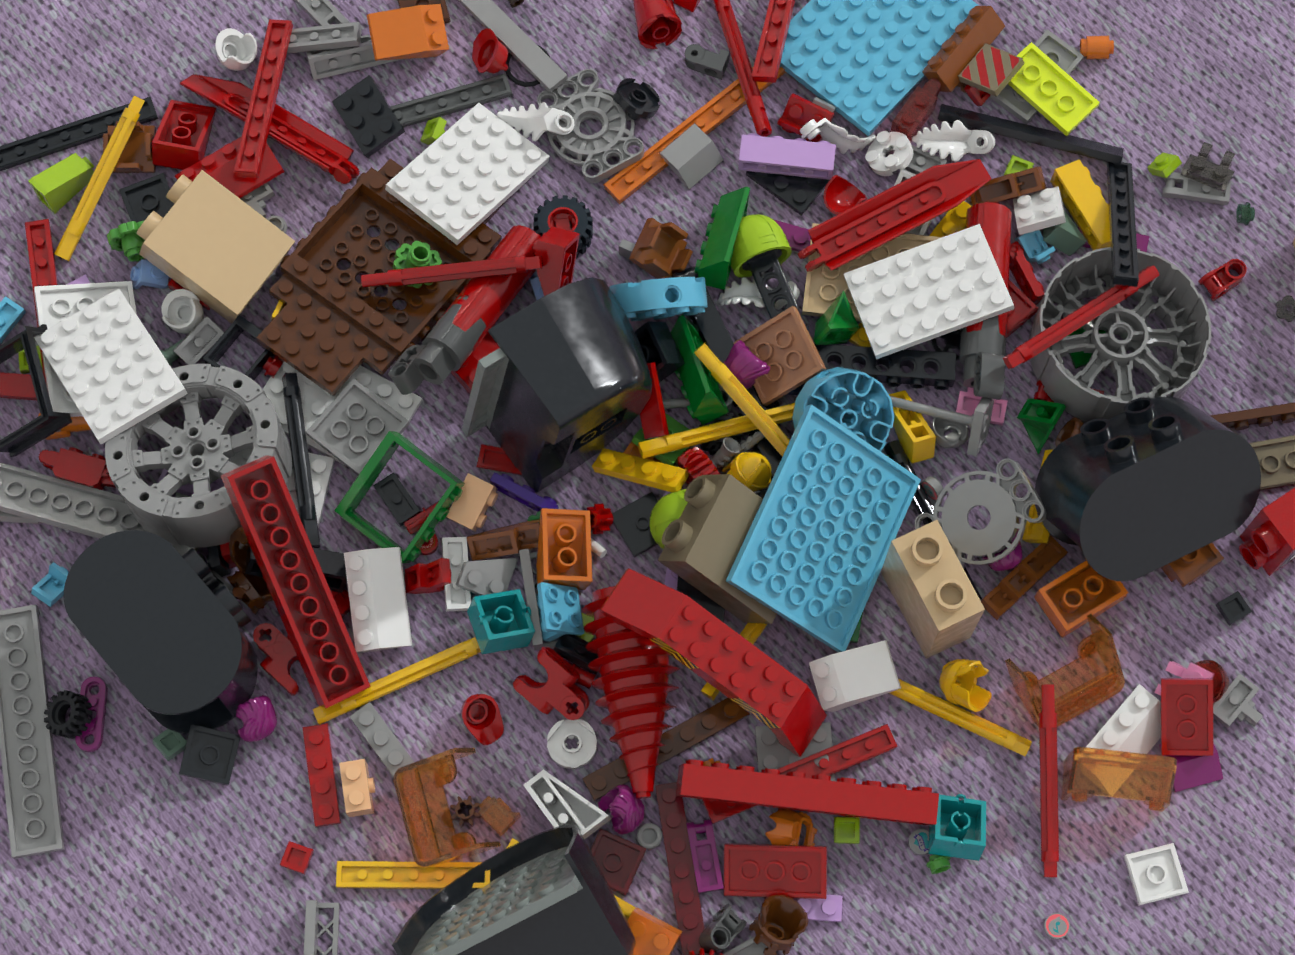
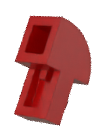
M440 558L428 564L418 563L404 569L406 593L409 594L440 592L444 590L445 585L451 583L450 559Z

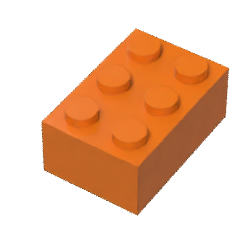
M1084 561L1040 588L1034 598L1063 638L1123 601L1128 591L1121 581H1114L1103 577L1087 561Z
M635 908L628 919L636 941L632 955H671L683 932L639 908Z

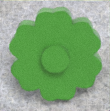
M130 221L118 225V228L111 229L107 234L111 249L119 252L123 251L124 256L131 262L145 259L139 254L145 240L136 234L144 221L138 223Z
M414 241L412 245L404 243L396 250L392 268L394 270L441 265L442 260L439 257L438 251L430 250L428 243ZM432 282V283H424V284H425V285H432L433 282ZM414 284V285H407V286H413V287H415V288H420V287L422 286V284Z

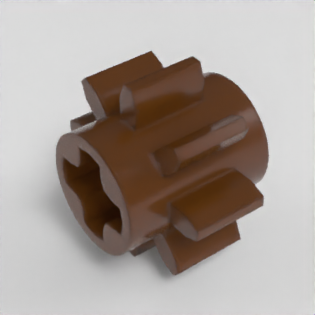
M470 795L467 800H462L458 796L457 805H450V808L456 812L451 816L452 821L459 819L460 828L464 826V823H469L473 827L474 818H481V815L475 811L480 808V804H472V797ZM464 806H466L467 809H470V815L467 817H465L464 814H461V808Z

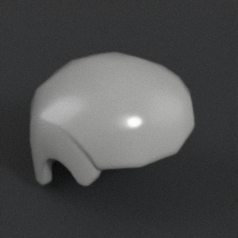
M934 417L931 430L935 434L936 443L940 447L958 448L966 442L969 428L965 424ZM953 430L951 433L944 437V434L947 431Z

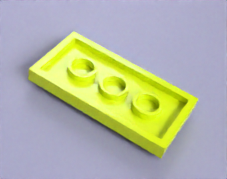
M1032 42L1017 55L1023 58L1024 65L1010 80L1008 85L1064 135L1068 136L1099 106L1100 102Z

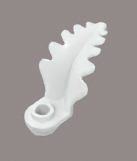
M542 102L538 109H536L534 104H530L527 111L524 106H519L518 111L515 107H511L510 112L505 108L496 114L497 117L520 133L522 130V135L526 139L532 134V141H537L545 131L567 135L574 128V119L569 113L555 108H548L545 102ZM559 120L565 122L564 128L559 125Z
M823 118L818 123L812 119L799 130L802 134V139L808 138L812 140L820 134L823 141L836 144V148L839 149L841 154H845L849 149L851 153H855L858 149L863 150L865 146H869L876 139L875 135L864 138L849 135L846 129L832 124L826 118Z
M960 120L954 121L952 128L946 121H943L940 130L936 124H932L931 131L929 128L924 127L923 133L918 131L917 135L912 137V141L916 143L917 148L922 146L923 152L928 151L930 148L929 154L933 156L939 150L940 159H945L948 154H951V159L954 162L959 161L966 153L987 154L995 146V138L989 131L968 130ZM982 138L984 139L983 146L981 145Z
M745 277L741 278V285L733 281L731 282L732 288L726 286L725 293H720V297L716 301L718 306L729 305L731 302L732 304H737L742 301L744 305L755 303L759 308L765 307L755 280L750 282ZM789 281L788 284L793 296L797 300L800 290L797 288L796 283ZM766 284L767 289L774 290ZM785 299L778 300L775 303V309L780 310L788 304Z

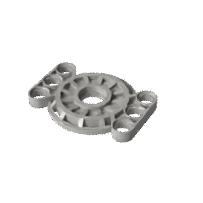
M584 69L569 77L551 93L547 89L542 91L537 97V104L539 107L544 99L551 98L554 100V103L548 106V108L565 111L573 117L574 128L569 134L559 135L547 131L548 140L554 152L561 159L582 167L584 180L595 184L642 159L644 156V145L640 139L633 138L635 131L634 120L613 100L615 93L598 88L599 79L597 73L592 69ZM585 77H592L595 79L594 82L590 85H585L582 83V80ZM567 87L574 89L573 94L569 96L563 95L562 91ZM587 119H596L602 124V129L596 134L585 135L580 132V125ZM559 120V125L564 128L565 122ZM631 120V129L629 131L627 130L626 121ZM553 141H558L561 147L560 150L556 147ZM632 145L640 148L639 152L635 154L629 153L627 149ZM568 153V154L571 155L572 157L577 158V160H576V159H573V158H570V157H568V156L565 155V154ZM616 156L620 161L615 165H610L607 163L609 157ZM591 167L599 169L598 174L590 176L586 172Z
M1003 459L997 464L996 474L989 471H972L954 478L939 494L933 515L929 513L919 514L915 519L914 526L915 529L920 528L922 520L926 517H929L932 522L938 520L964 569V562L985 565L1005 558L1020 542L1025 530L1026 520L1031 523L1042 522L1046 518V509L1021 466L1012 459ZM1012 463L1015 472L1012 476L1005 477L1002 472L1003 466ZM986 475L985 480H972L970 476ZM992 477L996 478V483L993 482ZM965 479V483L955 489L952 488L957 482ZM1020 484H1025L1028 488V493L1023 498H1018L1015 493L1016 487ZM948 492L950 495L945 500L944 506L940 507L943 498ZM1032 505H1038L1041 509V514L1036 519L1030 518L1028 510ZM976 506L986 507L991 515L989 524L981 530L972 528L968 522V514ZM939 512H942L941 518H939ZM1017 529H1019L1017 537L1015 538L1013 543H1011V541L1016 535ZM1006 547L1008 548L1002 554L995 557L996 553L1002 551ZM976 556H988V560L974 561V558Z

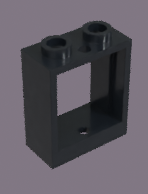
M238 315L203 357L205 364H211L212 367L220 368L217 362L242 333L265 349L245 373L252 380H255L263 370L262 368L268 358H273L275 354L257 342L256 337L262 330L241 315Z

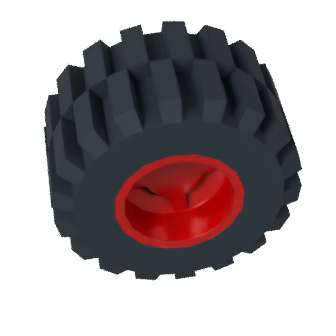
M563 195L561 199H558V196H554L552 201L545 200L544 207L540 205L537 208V213L534 214V231L541 237L543 233H546L552 227L580 233L576 258H578V252L583 255L586 252V246L590 247L591 238H593V220L589 208L585 209V204L582 201L578 203L575 197L568 199L567 195Z

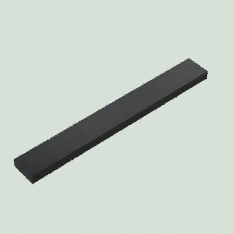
M151 97L142 99L145 102L139 112L140 117L138 121L144 124L158 119ZM129 104L0 146V171L102 138L104 133H108V126H116V121H119L125 107L128 108Z
M941 104L938 115L940 121L953 124L954 121L960 120L968 128L986 130L993 134L1114 164H1121L1124 148L1071 135L1066 136L1063 133Z
M1108 162L1107 179L1112 283L1115 285L1137 287L1139 273L1132 164Z

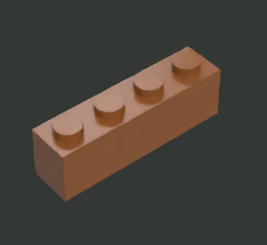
M975 6L969 11L968 17L956 27L953 35L942 44L939 52L928 61V65L922 72L937 91L952 92L960 82L958 75L985 43L990 45L1004 29V23L992 6Z

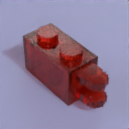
M932 78L928 80L923 88L918 86L892 121L890 132L903 133L907 136L910 143L912 142V137L917 135V132L920 131L935 110L937 96L941 87L938 79Z

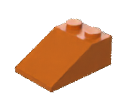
M441 4L418 5L367 15L375 61L437 57L449 50Z
M541 509L536 562L537 584L545 582L585 590L592 583L590 511Z

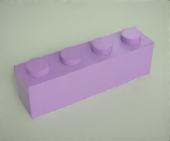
M755 133L742 134L738 170L830 180L833 175L836 144H831L828 141L809 142L802 138L791 140L784 139L781 136L762 137Z

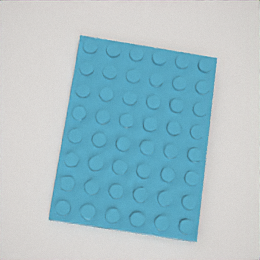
M810 0L790 20L780 67L784 68L789 75L817 97L834 105L836 112L869 136L926 77L922 71L928 65V61L939 52L942 44L953 35L956 27L968 17L969 11L979 5L973 0Z
M806 405L726 582L838 653L846 651L881 572L891 541L896 538L921 479L815 406Z

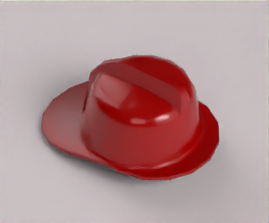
M486 28L482 30L474 40L472 59L478 72L494 74L500 70L507 71L508 49L498 41L491 29Z

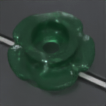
M1249 202L1239 204L1236 209L1237 223H1244L1247 226L1255 217V209L1251 207Z

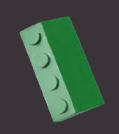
M743 187L722 195L719 204H714L711 218L714 220L713 223H708L705 235L708 237V240L702 242L700 255H703L702 260L697 259L694 273L698 274V278H705L706 286L722 290L726 289L732 268L731 259L742 217L747 216L750 187Z
M684 315L679 316L671 330V334L685 364L677 369L675 373L678 379L683 382L681 391L684 397L689 400L690 405L687 408L693 419L697 418L704 425L729 413L719 383L694 354L704 344L702 336Z

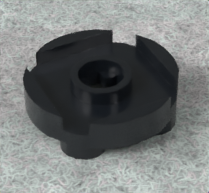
M633 78L622 80L616 88L613 100L628 113L632 120L639 121L641 118H652L660 107L658 105L660 98L657 92L645 82H642L640 85L635 83L636 79Z

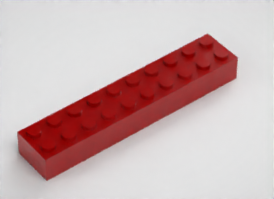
M266 455L221 475L317 704L323 708H328L371 687L275 457Z
M692 759L686 760V763L679 765L676 796L918 825H936L939 793H932V788L917 786L912 787V790H907V785L895 783L887 784V787H881L882 782L866 780L862 781V784H856V779L841 777L837 778V781H831V776L819 774L812 775V778H805L806 773L790 771L786 775H780V770L765 768V770L761 769V772H754L755 767L743 765L736 766L735 770L729 769V764L714 762V764L711 763L710 767L703 766L704 761Z

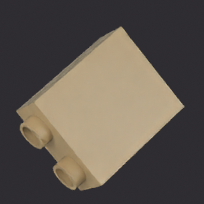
M203 170L193 181L185 175H181L166 195V198L174 203L172 208L164 218L153 211L136 232L137 235L145 240L139 254L183 288L193 292L199 300L232 324L288 254L295 240Z
M938 520L891 541L881 574L925 658L927 659L969 639L985 608Z

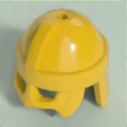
M757 452L740 453L721 470L723 472L729 470L727 474L732 475L752 491L766 489L771 482V465L765 456Z
M956 659L943 666L939 685L947 701L979 712L988 705L992 697L990 691L976 685L977 678L983 677L989 672L980 661Z

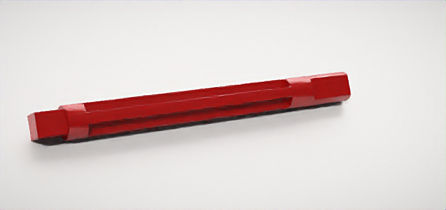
M714 0L720 24L756 132L762 137H767L772 133V129L757 82L752 80L753 69L730 0Z
M525 255L388 270L385 273L361 275L362 287L384 285L395 287L527 273L528 270L542 269V260L540 256L526 257Z
M1152 265L1138 272L1139 282L1137 287L1115 285L1018 346L1012 353L1002 358L1007 368L1012 369L1021 363L1027 362L1133 295L1139 288L1159 276L1157 268Z
M1042 684L1041 713H1039L1041 861L1043 862L1044 877H1057V862H1059L1057 713H1055L1054 684Z

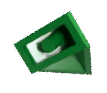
M844 290L816 322L814 335L816 345L847 343L860 328Z
M1028 398L1017 419L1022 421L1039 455L1060 420L1066 406L1061 403Z

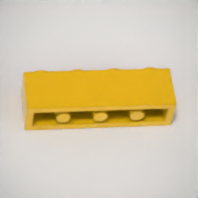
M1080 159L1056 168L1050 182L1054 187L1059 186L1063 203L1092 250L1111 247L1109 204L1103 198L1100 187L1095 185L1091 179L1088 168L1083 166Z

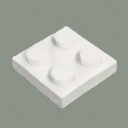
M1059 186L1013 199L1019 235L1066 222Z

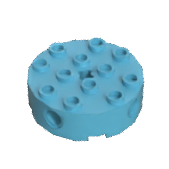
M704 277L642 280L639 283L627 282L609 287L623 308L628 320L630 318L631 321H642L652 317L653 320L666 319L682 313L684 316L697 315L698 313H704L705 308L708 307Z
M842 367L821 371L807 381L796 398L792 416L795 430L806 405H813L880 452L887 443L885 441L894 422L892 399L882 383L864 372Z

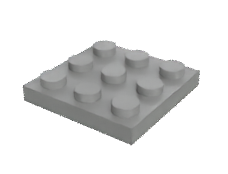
M353 378L306 431V434L359 475L389 431L402 434L410 423Z
M830 722L821 724L801 757L796 756L781 745L779 739L768 726H755L758 772H761V769L765 770V768H781L832 747ZM824 755L820 758L815 759L814 763L817 766H819L818 763L822 758H825L829 761L828 755ZM835 774L830 775L831 781H835Z

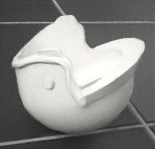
M227 28L217 35L215 47L217 57L223 66L230 70L240 71L252 64L257 55V42L251 33L243 35L236 29Z
M186 289L171 291L167 294L161 306L163 321L178 333H190L204 317L199 298L193 292Z

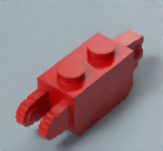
M70 447L69 450L60 448L59 452L45 449L39 454L38 458L43 463V466L52 470L59 479L103 490L104 486L116 488L109 475L104 456L99 454L85 455L83 451Z

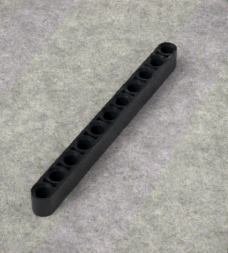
M692 266L683 272L673 274L672 278H698V274L694 273L695 266ZM706 288L708 307L705 308L704 313L690 315L694 325L697 324L700 330L698 333L702 336L704 343L724 363L734 343ZM754 385L746 389L764 410H767L765 405L762 404ZM733 400L734 407L737 406L740 411V413L738 414L739 417L745 416L746 414ZM756 429L749 431V436H753L755 432H759L760 430ZM764 437L754 447L755 449L758 448L760 454L769 461L772 481L782 456Z

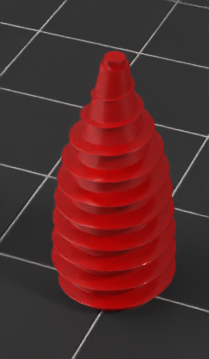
M615 586L594 591L592 593V602L582 608V613L594 618V621L585 625L583 629L586 633L596 637L585 648L592 653L598 654V658L591 661L588 667L601 673V677L595 679L591 685L605 693L595 704L608 709L610 713L601 720V723L613 727L615 735L609 740L612 743L619 744L622 753L619 759L625 762L628 772L627 777L630 779L633 794H636V799L651 798V793L654 789L656 765H659L657 763L659 749L666 746L660 743L662 732L667 728L673 727L664 722L665 714L667 711L677 708L666 702L668 693L679 689V687L668 683L669 674L680 670V668L669 665V656L671 655L654 642L622 625H618L599 611L615 588Z

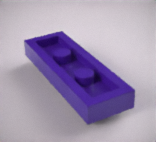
M494 472L490 479V484L498 488L497 491L537 512L541 511L542 508L559 509L555 500L548 496L541 497L535 494L536 491L527 485L520 486L514 483V479L507 474L502 473L499 475Z

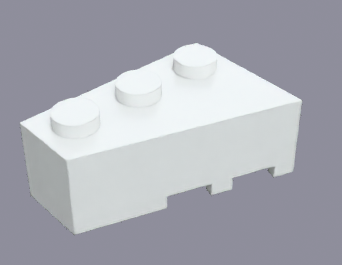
M544 769L523 785L554 828L562 825H577L583 838L586 839L612 819L611 816Z

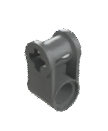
M730 904L724 905L714 915L713 920L699 937L700 947L707 953L711 949L716 952L727 948L747 924L744 919L741 920L731 910L732 906ZM713 935L717 938V944L713 939Z

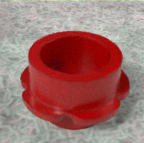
M275 356V358L269 357L262 368L266 370L264 375L274 378L283 361L278 359V356Z

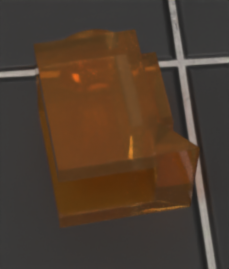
M488 796L479 805L481 809L478 813L481 815V818L500 836L521 817L520 812H512V809L500 797L496 799L494 796L492 798Z

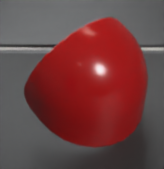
M834 175L830 179L824 190V203L828 210L836 215L867 200L862 191L838 175Z

